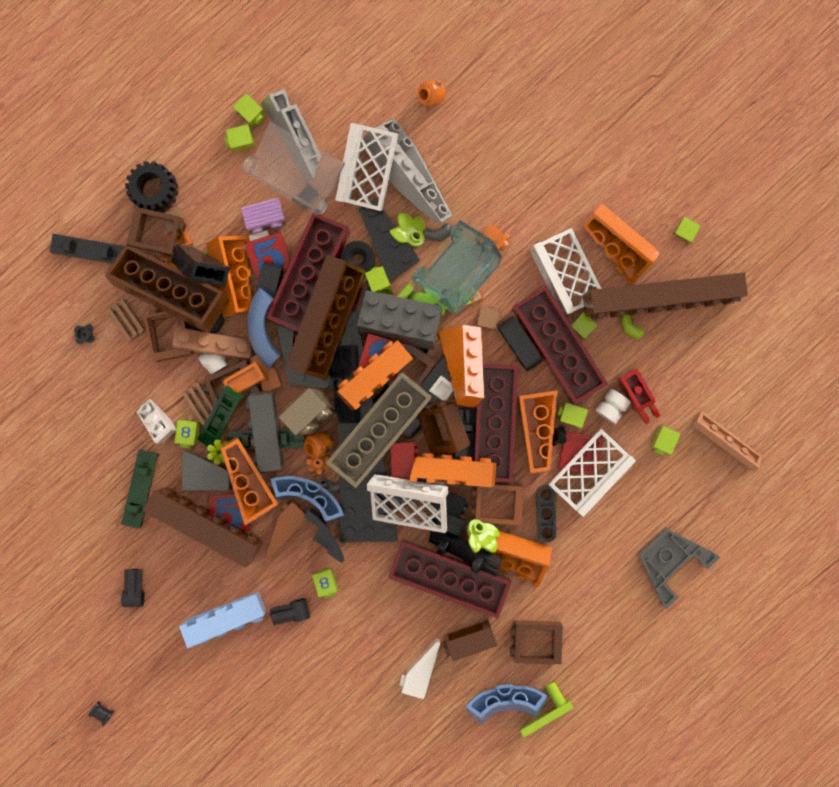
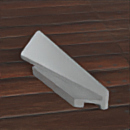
M285 89L269 94L261 104L306 181L309 182L316 177L317 174L315 173L322 156L297 105L290 106Z

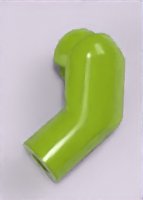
M629 314L621 316L623 331L626 335L633 339L643 337V328L633 325Z

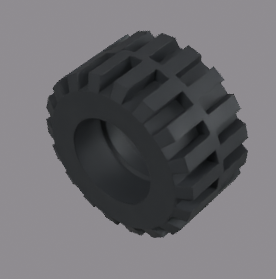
M145 161L143 166L137 164L136 170L133 168L130 170L131 176L127 175L126 179L129 183H125V188L128 189L126 193L130 197L131 202L139 208L165 212L164 208L170 209L172 207L170 203L176 202L174 197L178 196L179 193L176 190L179 187L175 176L162 164H157L151 161V164ZM153 178L160 179L161 189L159 193L153 197H145L143 193L145 183Z

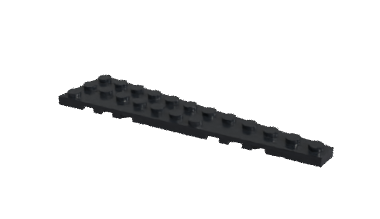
M351 312L338 346L356 345L358 368L363 344L362 337L358 334L357 312ZM372 396L360 402L361 406L358 407L359 422L372 408ZM358 423L339 424V446ZM383 457L357 488L339 475L340 507L344 514L340 518V542H398L395 524L373 520L371 492L367 491V484L374 474L386 476ZM377 493V496L382 501L386 499L383 494ZM388 500L385 504L392 510L391 502ZM381 507L378 508V514L387 515Z

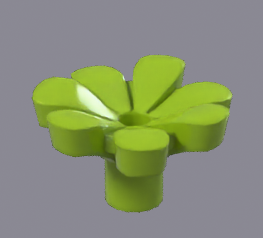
M215 440L214 446L208 445L207 450L210 453L207 455V458L209 460L214 459L215 465H219L220 460L225 463L219 447L227 441L221 444L220 440Z

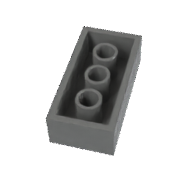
M366 290L357 323L358 334L367 336L369 333L393 341L398 340L403 344L434 350L442 317V306Z

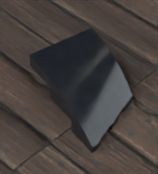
M312 507L304 518L320 528L313 540L326 548L330 556L342 563L344 556L323 517Z

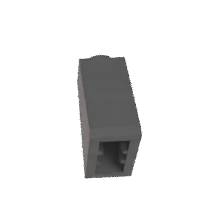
M182 452V490L232 489L227 467L220 464L215 465L213 461L194 452Z

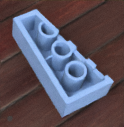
M257 591L188 618L179 628L187 648H190L197 644H203L213 637H221L232 629L234 631L245 627V624L248 622H259L263 620L262 616L267 611L260 593Z

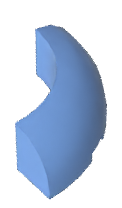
M259 288L249 307L247 327L249 339L255 353L263 364L270 369L282 353L274 346L267 332L266 316L274 298Z
M282 476L270 479L278 500L297 498L307 501L320 511L326 524L344 516L337 500L320 484L295 476Z
M499 685L486 692L483 691L473 698L466 706V710L481 725L493 715L511 710L525 712L536 718L547 700V695L528 686Z

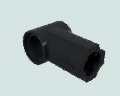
M125 569L121 605L122 607H143L145 593L142 590V569Z
M306 598L297 599L290 602V604L270 609L273 625L290 621L299 622L311 617Z

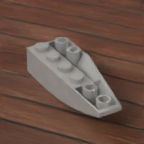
M393 119L375 127L376 129L398 134L389 181L412 204L437 223L441 224L451 218L452 214L419 151L396 120ZM369 131L363 139L368 144L375 138L371 131ZM385 135L379 139L384 148L391 145L392 136ZM377 142L369 146L373 156L382 151ZM384 153L376 158L380 168L387 164V158Z

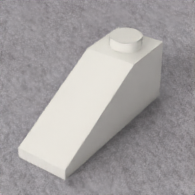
M436 638L407 669L406 675L402 674L399 686H402V693L424 699L440 646V639Z

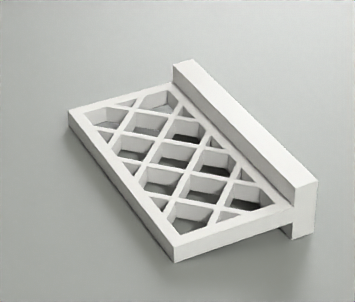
M356 123L350 124L336 201L382 211L398 138L397 133ZM365 130L371 131L375 138L368 144L363 139ZM385 135L392 136L391 145L387 148H384L379 140ZM377 142L382 151L373 156L369 146ZM366 149L371 159L362 163L359 155L360 152ZM384 153L387 158V164L380 168L376 158ZM373 161L378 170L369 175L364 166ZM362 168L367 178L358 182L355 175ZM380 173L383 183L376 187L372 177ZM369 180L374 190L365 194L360 185ZM358 187L363 197L359 200L351 199L352 191ZM374 192L379 197L378 206L371 204L368 196Z
M572 228L543 242H539L529 249L550 293L565 316L584 307L582 293L574 291L576 281L585 284L583 294L587 292L589 286L601 289ZM566 235H569L572 241L570 247L561 244L562 238ZM549 243L555 245L554 255L547 253L544 245ZM559 247L569 251L566 259L557 256ZM572 252L579 255V264L569 261ZM555 260L565 263L562 272L555 269ZM568 265L577 268L575 276L565 273ZM580 269L587 271L589 275L587 281L578 278ZM564 277L573 280L571 289L563 286L562 281ZM572 294L582 297L580 304L575 307L571 302Z
M600 428L548 485L573 507L576 512L584 517L636 460ZM600 435L606 439L607 448H596V439ZM593 450L592 462H583V453L585 451ZM596 450H607V461H597ZM610 450H618L622 456L617 461H610ZM580 464V475L570 476V467ZM583 464H594V475H583ZM597 464H607V472L604 475H597ZM567 478V489L559 490L554 485L559 479ZM570 478H580L581 489H570ZM583 478H594V486L591 489H584ZM570 492H581V500L576 505L570 500Z
M376 474L368 482L367 491L371 492L373 520L446 533L447 486L418 481L413 482ZM377 493L383 494L386 499L382 501L377 496ZM393 496L401 497L404 502L400 504ZM412 499L420 500L423 505L418 507ZM388 500L396 507L394 510H391L385 504ZM430 503H439L440 509L436 510ZM405 504H408L414 510L411 514L403 507ZM381 507L387 515L378 514V508ZM427 507L432 515L428 517L422 509ZM399 510L405 518H399L395 512ZM417 513L424 521L419 522L413 516ZM436 517L441 522V525H436L431 519Z

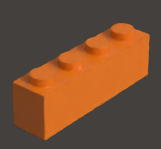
M602 203L583 224L595 242L605 250V255L608 259L611 258L616 264L618 272L620 274L623 273L626 277L628 285H633L660 254L656 248Z
M250 235L217 237L206 243L208 255L230 267L225 286L216 285V288L223 291L229 301L222 312L223 318L240 316L249 311L251 304V286H249L251 269H248L249 256L244 243L250 241Z
M460 325L440 330L437 336L442 343L441 350L445 354L446 368L451 375V385L457 405L476 407L484 398L481 327Z
M398 340L394 343L389 341L382 347L384 351L381 354L377 355L375 353L367 360L369 362L364 368L360 366L352 373L354 375L353 378L349 381L345 379L337 386L339 389L336 393L350 410H356L360 407L361 401L369 399L374 394L376 388L382 387L391 375L394 376L413 359Z
M558 390L517 396L529 473L550 470Z
M237 437L220 446L219 448L223 454L244 525H247L277 506L278 503Z
M422 453V456L415 458L410 475V481L413 482L426 480L427 483L445 482L446 484L454 485L462 483L468 486L494 487L496 463L491 462L490 458H480L479 461H472V457L460 456L459 460L453 459V455L441 454V458L433 457L434 454Z
M499 531L500 536L496 538L497 551L491 554L502 559L501 569L506 572L510 570L518 574V578L522 580L528 579L532 581V585L538 587L549 567L552 547Z

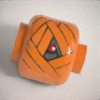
M438 80L425 81L418 88V99L421 104L427 107L440 105L446 97L445 87Z
M318 431L309 435L304 443L305 452L314 459L328 455L333 448L331 436L324 431Z

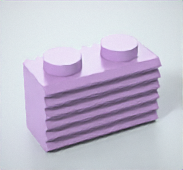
M279 198L241 208L246 229L249 233L264 232V229L269 227L277 229L286 223Z

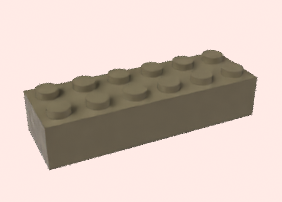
M401 372L331 455L326 464L357 488L430 401L432 396L404 372Z
M308 388L279 418L295 435H308L315 433L322 426L320 424L321 421L329 420L336 413L334 411L335 405L321 390Z

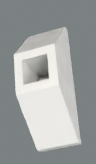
M149 399L137 411L156 444L164 443L176 432V427L172 420L153 400Z

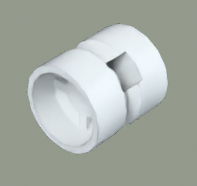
M610 389L604 397L606 401L601 402L595 411L616 425L622 417L621 411H626L631 401L614 389Z

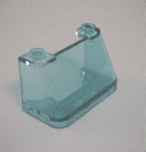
M461 220L450 231L452 243L430 269L422 266L417 268L411 276L414 283L453 314H457L463 309L498 268L502 259L492 239Z

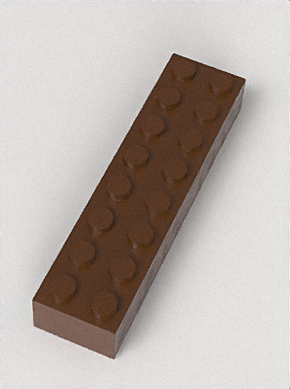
M744 272L594 289L582 294L585 317L597 320L608 317L607 315L609 314L610 318L626 315L627 312H629V316L644 313L646 310H648V313H657L665 310V308L667 311H675L684 308V306L685 309H692L703 306V304L704 307L715 306L716 304H734V302H740L741 298L748 296Z

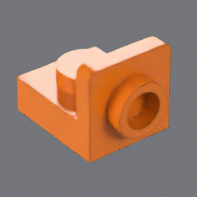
M490 223L478 240L497 253L499 250L503 252L507 247L509 235L503 234Z

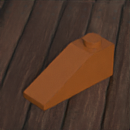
M295 500L291 504L287 502L280 509L282 513L278 517L266 554L268 560L307 521L304 518L307 512Z

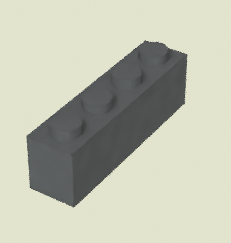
M274 390L252 392L249 394L248 399H246V409L250 410L251 415L248 418L249 429L253 430L251 445L256 451L254 465L255 467L258 466V472L282 470L284 461L280 445Z

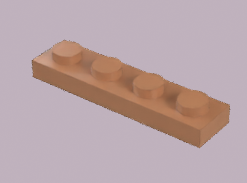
M178 327L174 328L171 348L248 361L250 359V340Z
M702 410L697 414L692 425L753 472L760 467L762 455Z

